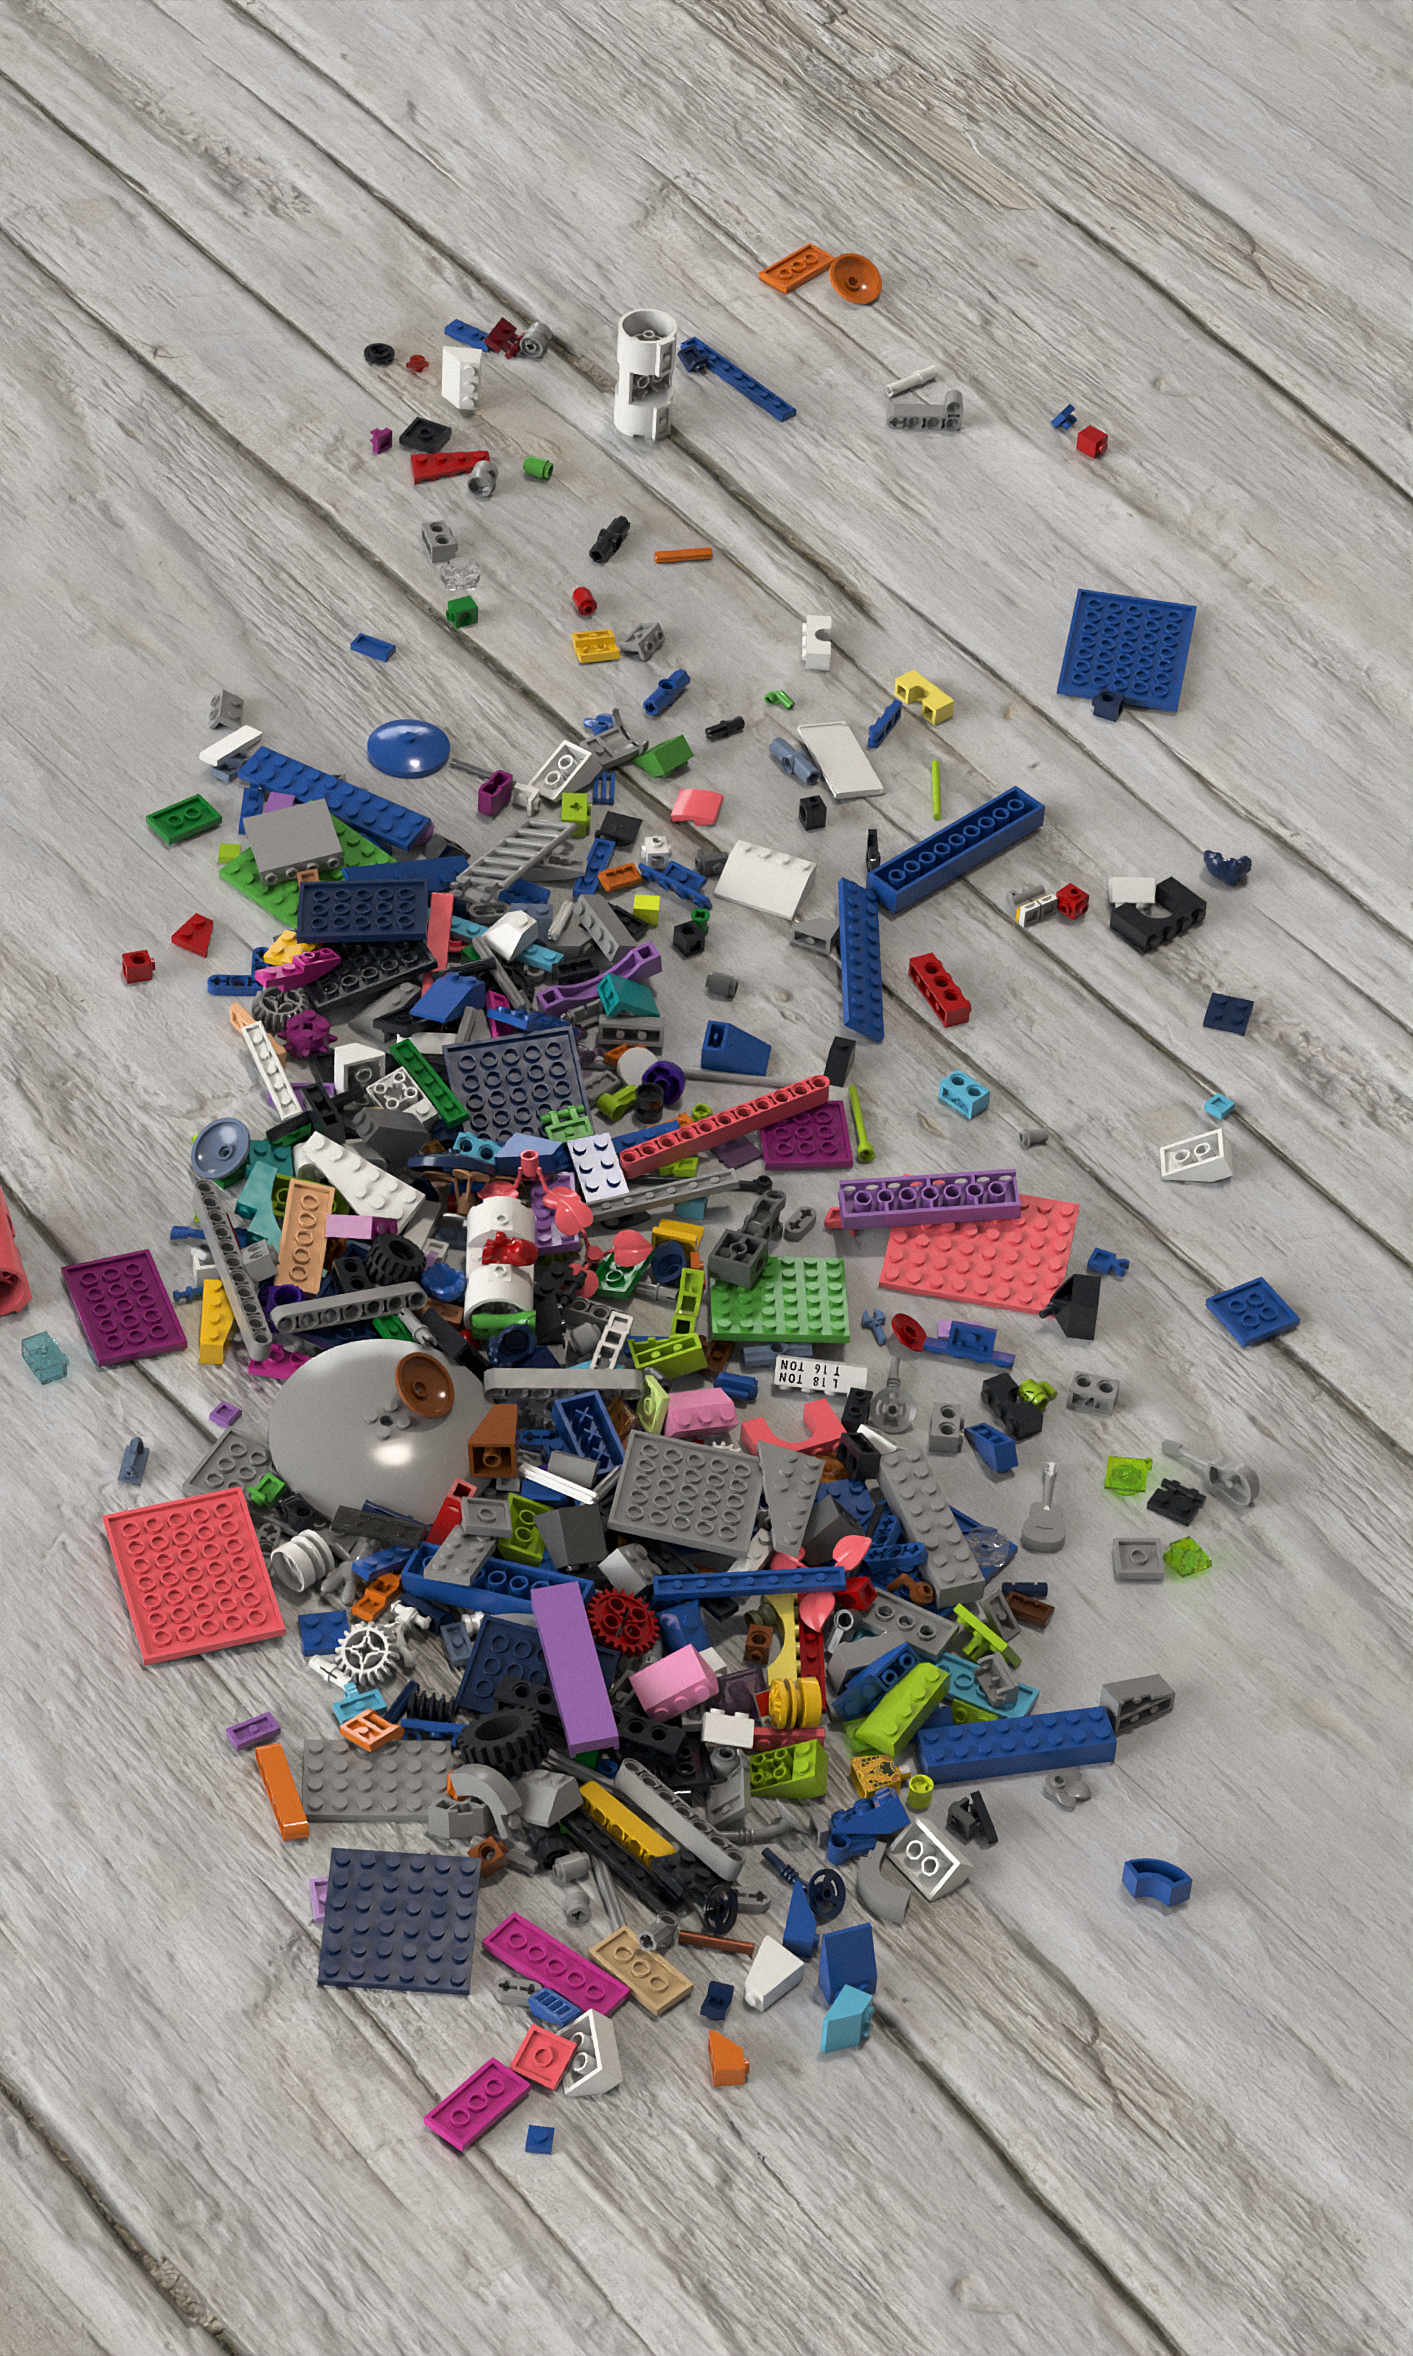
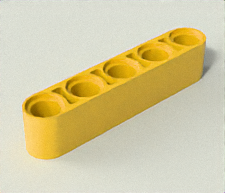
M589 1781L579 1788L584 1802L580 1807L652 1872L655 1871L649 1865L653 1858L676 1853L674 1847L598 1783Z

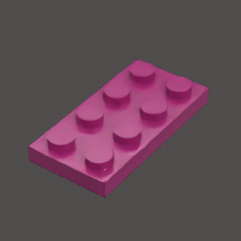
M492 2057L424 2117V2124L463 2152L531 2091V2084Z

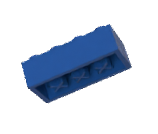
M598 1390L555 1400L551 1417L559 1436H563L571 1452L574 1455L601 1461L595 1485H592V1489H594L616 1466L622 1468L625 1450Z

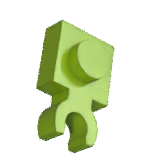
M683 1158L660 1167V1176L674 1174V1177H697L699 1158Z

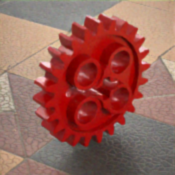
M615 1588L611 1592L607 1589H604L602 1593L597 1592L585 1608L592 1636H596L594 1642L603 1643L602 1647L619 1651L622 1656L626 1653L629 1659H631L633 1654L639 1658L642 1653L646 1654L649 1649L653 1648L659 1637L657 1633L660 1627L656 1626L659 1620L652 1618L655 1611L647 1610L649 1603L643 1605L641 1603L642 1597L636 1600L634 1599L633 1592L628 1596L624 1589L620 1593ZM626 1609H627V1611H628V1612H627V1615H626L625 1619L623 1620V1617H622V1616L624 1615V1613H625V1611H626ZM620 1625H621V1629H622V1630L620 1631V1633L618 1634V1637H617V1636H616V1633H617L618 1628H619Z

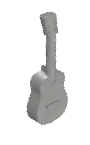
M1168 1439L1162 1442V1452L1164 1454L1182 1456L1205 1467L1203 1472L1207 1475L1209 1485L1213 1489L1224 1493L1236 1504L1247 1506L1258 1496L1260 1489L1259 1479L1255 1471L1248 1465L1241 1462H1231L1222 1456H1217L1211 1461L1183 1447V1444Z
M1044 1462V1476L1046 1477L1043 1502L1031 1504L1029 1517L1023 1524L1022 1543L1026 1548L1044 1553L1057 1552L1063 1548L1065 1543L1066 1528L1062 1521L1063 1508L1058 1504L1052 1503L1054 1480L1059 1469L1058 1463Z

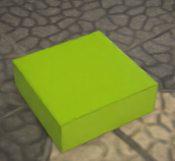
M220 843L218 862L229 863L241 854V844Z

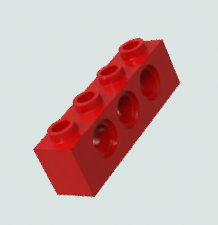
M931 952L910 958L908 975L945 1028L969 1022L970 1012L972 1011L970 1001L965 999L960 987L956 986L950 973L946 972L942 962L936 958L934 953Z

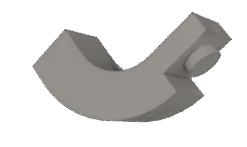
M467 1764L449 1774L457 1797L475 1796L486 1803L493 1814L501 1839H508L524 1829L517 1808L523 1805L512 1784L497 1770L482 1764Z
M877 1841L875 1849L869 1850L867 1858H860L857 1881L858 1891L863 1902L875 1914L887 1920L903 1924L910 1907L912 1890L895 1886L882 1877L880 1872L885 1861L887 1843Z

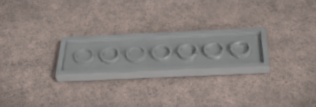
M487 1488L479 1498L507 1501L509 1493L516 1495L519 1493H506L497 1491L494 1488ZM462 1519L459 1525H455L424 1569V1579L470 1586L497 1548L499 1537L464 1534Z

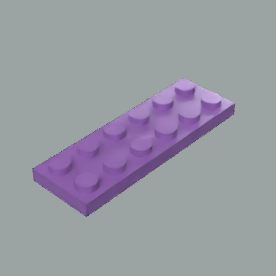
M560 1172L545 1180L549 1190L562 1186L576 1192L574 1172ZM530 1181L532 1210L535 1214V1244L539 1250L538 1256L581 1250L579 1233L575 1236H567L558 1230L555 1223L556 1210L546 1207L542 1202L543 1196L547 1194L544 1192L541 1181Z

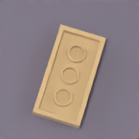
M624 1925L589 1949L588 1957L607 1974L630 1988L631 1995L657 2017L694 1990V1984L655 1950H649L648 1952L642 1950L637 1941L638 1935L628 1926Z

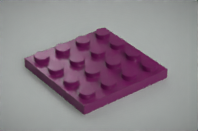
M843 1100L827 1101L824 1104L758 1129L765 1170L853 1167V1156Z

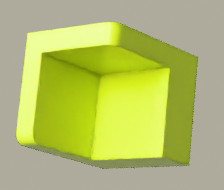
M636 894L634 896L633 915L648 923L649 926H658L660 896Z

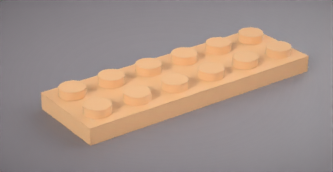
M291 1178L277 1257L280 1264L277 1265L278 1274L274 1275L273 1286L285 1284L298 1285L306 1298L314 1299L319 1292L327 1237H325L326 1217L332 1211L335 1188Z

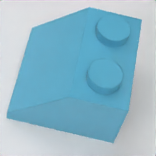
M845 1984L823 2019L821 2052L827 2053L857 2046L863 2037L867 2038L873 2027V2023H870V2020L875 2010L872 2007V1995Z

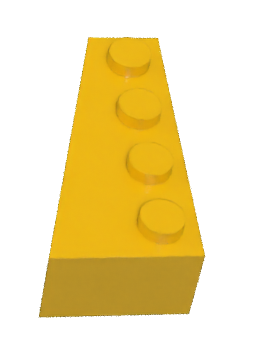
M204 1279L200 1364H224L233 1336L236 1335L238 1330V1324L222 1281Z

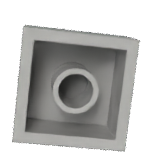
M637 1542L617 1548L598 1565L618 1593L622 1589L625 1590L628 1596L633 1592L634 1599L636 1600L639 1597H646L653 1589V1576H662L661 1569L651 1562L647 1556V1551Z

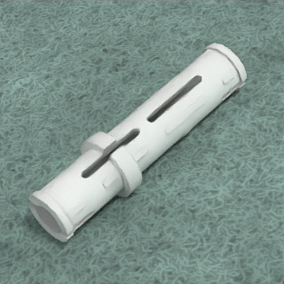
M934 365L923 370H916L912 375L887 384L885 389H890L886 390V393L891 397L915 385H922L925 381L937 377L938 372L936 371L938 370Z

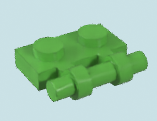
M571 1105L567 1106V1109L557 1112L552 1110L548 1114L540 1116L542 1125L552 1124L545 1127L548 1140L562 1142L564 1147L566 1146V1141L593 1136L594 1132L588 1116L578 1117V1115L585 1113L584 1106ZM565 1118H570V1119H571V1120H569V1121H565V1122H561V1123L559 1122V1120H561V1119H565Z

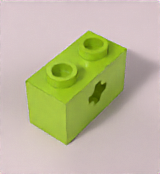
M562 793L561 822L577 824L578 829L570 836L586 837V828L591 826V816H587L591 815V802H587V794Z

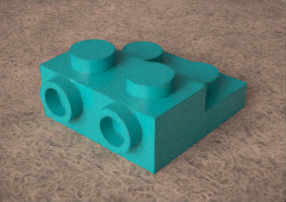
M251 1140L244 1167L245 1178H249L257 1161L277 1168L278 1174L294 1177L290 1146H271L269 1140Z

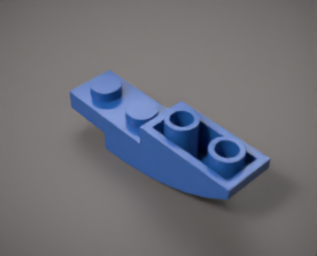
M907 1642L897 1646L854 1676L845 1685L847 1690L831 1706L849 1724L882 1691L888 1693L922 1659Z

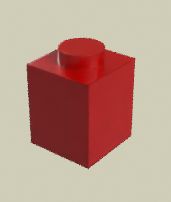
M1089 425L1078 433L1076 449L1092 458H1096L1107 450L1108 434Z

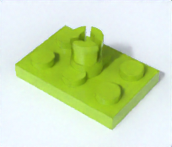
M958 1603L953 1609L959 1616L956 1620L973 1636L966 1647L962 1649L963 1653L976 1663L987 1650L994 1653L999 1651L1007 1664L1010 1662L1017 1668L1022 1660L1013 1649L963 1605Z

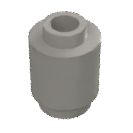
M577 1851L555 1859V1865H553L555 1877L562 1882L584 1876L588 1871H591V1862L586 1852L580 1853Z

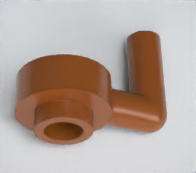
M906 1573L901 1574L887 1585L888 1592L894 1593L905 1584L910 1589L909 1595L911 1600L920 1607H925L934 1599V1593L930 1585L922 1581L916 1583Z

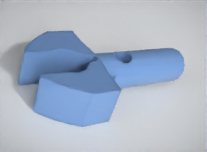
M874 1309V1320L868 1316V1312L865 1310L861 1322L863 1328L871 1327L879 1344H885L887 1338L881 1325L885 1324L886 1317L884 1313Z

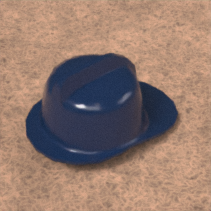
M676 1241L662 1242L655 1248V1257L651 1261L654 1277L658 1282L664 1283L667 1286H678L680 1288L682 1268H689L683 1248Z

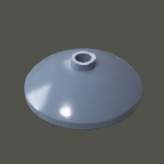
M230 1117L215 1120L207 1125L197 1136L191 1150V1162L195 1171L202 1177L210 1180L222 1179L235 1172L245 1161L250 1149L251 1137L248 1128L241 1121Z

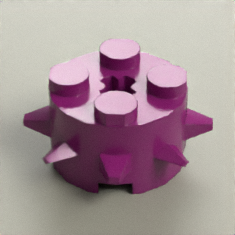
M304 1010L303 1013L289 1018L286 1023V1031L278 1033V1037L286 1041L285 1050L299 1060L301 1057H310L312 1054L328 1053L329 1044L338 1041V1037L330 1034L331 1024L324 1017L316 1014L314 1010Z

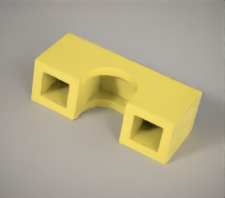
M915 670L895 679L894 695L907 705L915 701L922 702L921 716L934 726L953 717L954 700Z

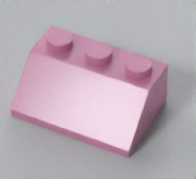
M711 1388L668 1394L670 1402L662 1428L665 1437L682 1439L729 1433L739 1423L734 1402L721 1388Z
M692 1644L683 1647L629 1677L644 1711L651 1719L659 1723H664L719 1693L716 1673Z

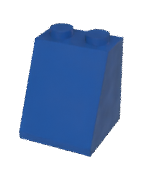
M699 1598L655 1613L656 1619L659 1620L658 1626L660 1627L668 1656L689 1644H692L698 1653L713 1647Z

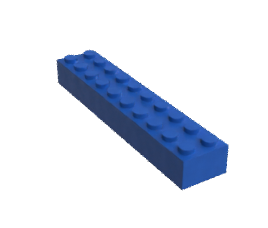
M1014 786L867 873L866 889L873 891L878 902L896 914L1043 826L1045 806L1019 787Z

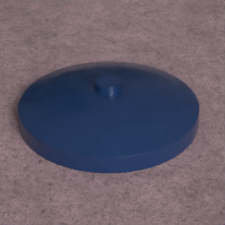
M447 1149V1153L422 1154L410 1157L407 1161V1169L419 1173L438 1171L452 1175L454 1169H465L469 1172L477 1171L487 1174L490 1178L497 1176V1166L476 1157L460 1154L458 1149Z

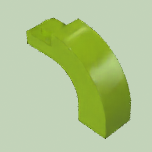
M682 1268L676 1311L673 1314L670 1335L696 1333L703 1298L705 1270Z

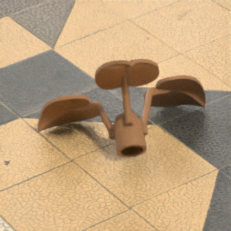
M454 1169L452 1175L438 1171H425L420 1177L430 1182H453L456 1204L458 1205L456 1214L467 1217L470 1209L473 1206H478L481 1201L479 1196L476 1200L475 1195L470 1193L472 1180L486 1182L484 1186L499 1180L507 1181L512 1185L516 1181V1178L504 1176L490 1178L487 1174L477 1171L469 1172L465 1169ZM458 1178L468 1179L467 1191L462 1193V1197H460L458 1185L460 1180ZM520 1181L518 1188L515 1190L524 1195L525 1185Z

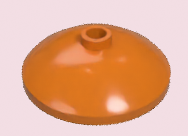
M845 253L838 256L830 266L829 277L835 291L845 300L863 305L873 302L879 296L882 289L881 275L875 265L867 258L855 253Z

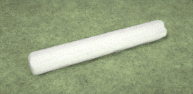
M566 900L562 904L548 930L549 934L547 937L549 940L553 939L556 941L559 939L573 912L575 905L573 902L569 903Z
M526 1462L519 1467V1474L525 1478L586 1504L598 1502V1493Z

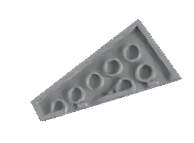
M758 1440L756 1447L760 1455L759 1464L763 1472L762 1482L766 1504L769 1507L768 1516L772 1524L771 1534L774 1551L797 1558L825 1460Z

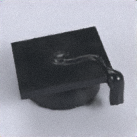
M607 811L600 830L595 831V838H600L603 835L605 840L616 842V846H628L635 842L643 820Z

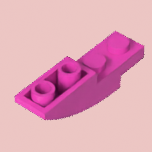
M330 948L303 952L302 954L293 955L292 963L255 970L254 978L265 988L277 986L285 992L304 986L325 975L341 962V958Z

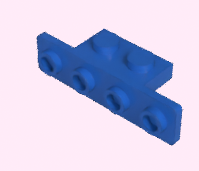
M673 860L670 861L663 873L642 863L639 864L641 876L645 880L657 882L666 891L671 889L680 898L692 900L699 908L705 907L711 910L713 907L709 898L700 893L707 883L706 877Z
M954 1320L951 1323L948 1341L926 1337L923 1344V1349L933 1354L946 1353L954 1358H970L977 1363H995L996 1366L1002 1368L1012 1367L1016 1356L994 1350L997 1329Z

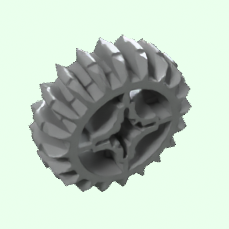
M277 986L263 987L262 991H257V995L254 996L252 1001L254 1020L262 1021L265 1030L272 1029L273 1033L276 1031H286V1023L289 1018L303 1013L304 1010H310L308 995H305L303 990H298L297 988L283 992Z

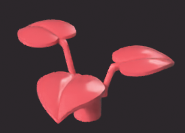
M526 1150L521 1153V1167H518V1175L513 1185L507 1181L499 1180L487 1184L480 1192H477L481 1199L494 1196H507L517 1199L519 1193L515 1189L518 1188L520 1180L541 1181L544 1192L547 1194L543 1196L542 1202L550 1209L556 1210L558 1200L562 1198H574L581 1201V1197L570 1188L557 1186L552 1190L547 1188L545 1180L551 1178L554 1173L542 1174V1169L539 1167L538 1152L534 1150Z
M574 1198L558 1200L555 1213V1223L558 1230L567 1236H575L581 1231L587 1249L584 1257L586 1263L584 1268L577 1263L569 1265V1267L574 1268L572 1276L577 1275L580 1271H585L588 1275L584 1286L575 1295L588 1299L595 1294L599 1285L598 1277L595 1272L587 1269L599 1266L603 1257L615 1253L614 1261L617 1265L632 1267L644 1261L652 1252L653 1246L640 1233L634 1230H623L616 1234L613 1239L614 1248L603 1252L598 1246H591L584 1229L593 1223L591 1209L584 1202ZM566 1285L563 1290L568 1289L569 1286Z
M849 1535L842 1538L833 1550V1558L837 1561L834 1567L844 1566L845 1573L854 1570L867 1554L873 1540L869 1537ZM800 1547L797 1558L774 1551L770 1558V1569L808 1568L800 1563L805 1556L804 1548ZM835 1591L810 1593L801 1601L799 1607L800 1616L811 1629L819 1633L822 1632L823 1626L831 1616L836 1600H838Z

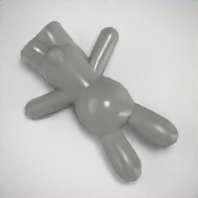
M362 1534L351 1553L341 1543H335L333 1549L344 1561L340 1563L335 1574L323 1581L320 1591L323 1594H329L342 1583L345 1587L341 1595V1603L344 1606H349L354 1600L356 1586L363 1579L351 1570L354 1561L380 1552L381 1545L379 1541L367 1534Z

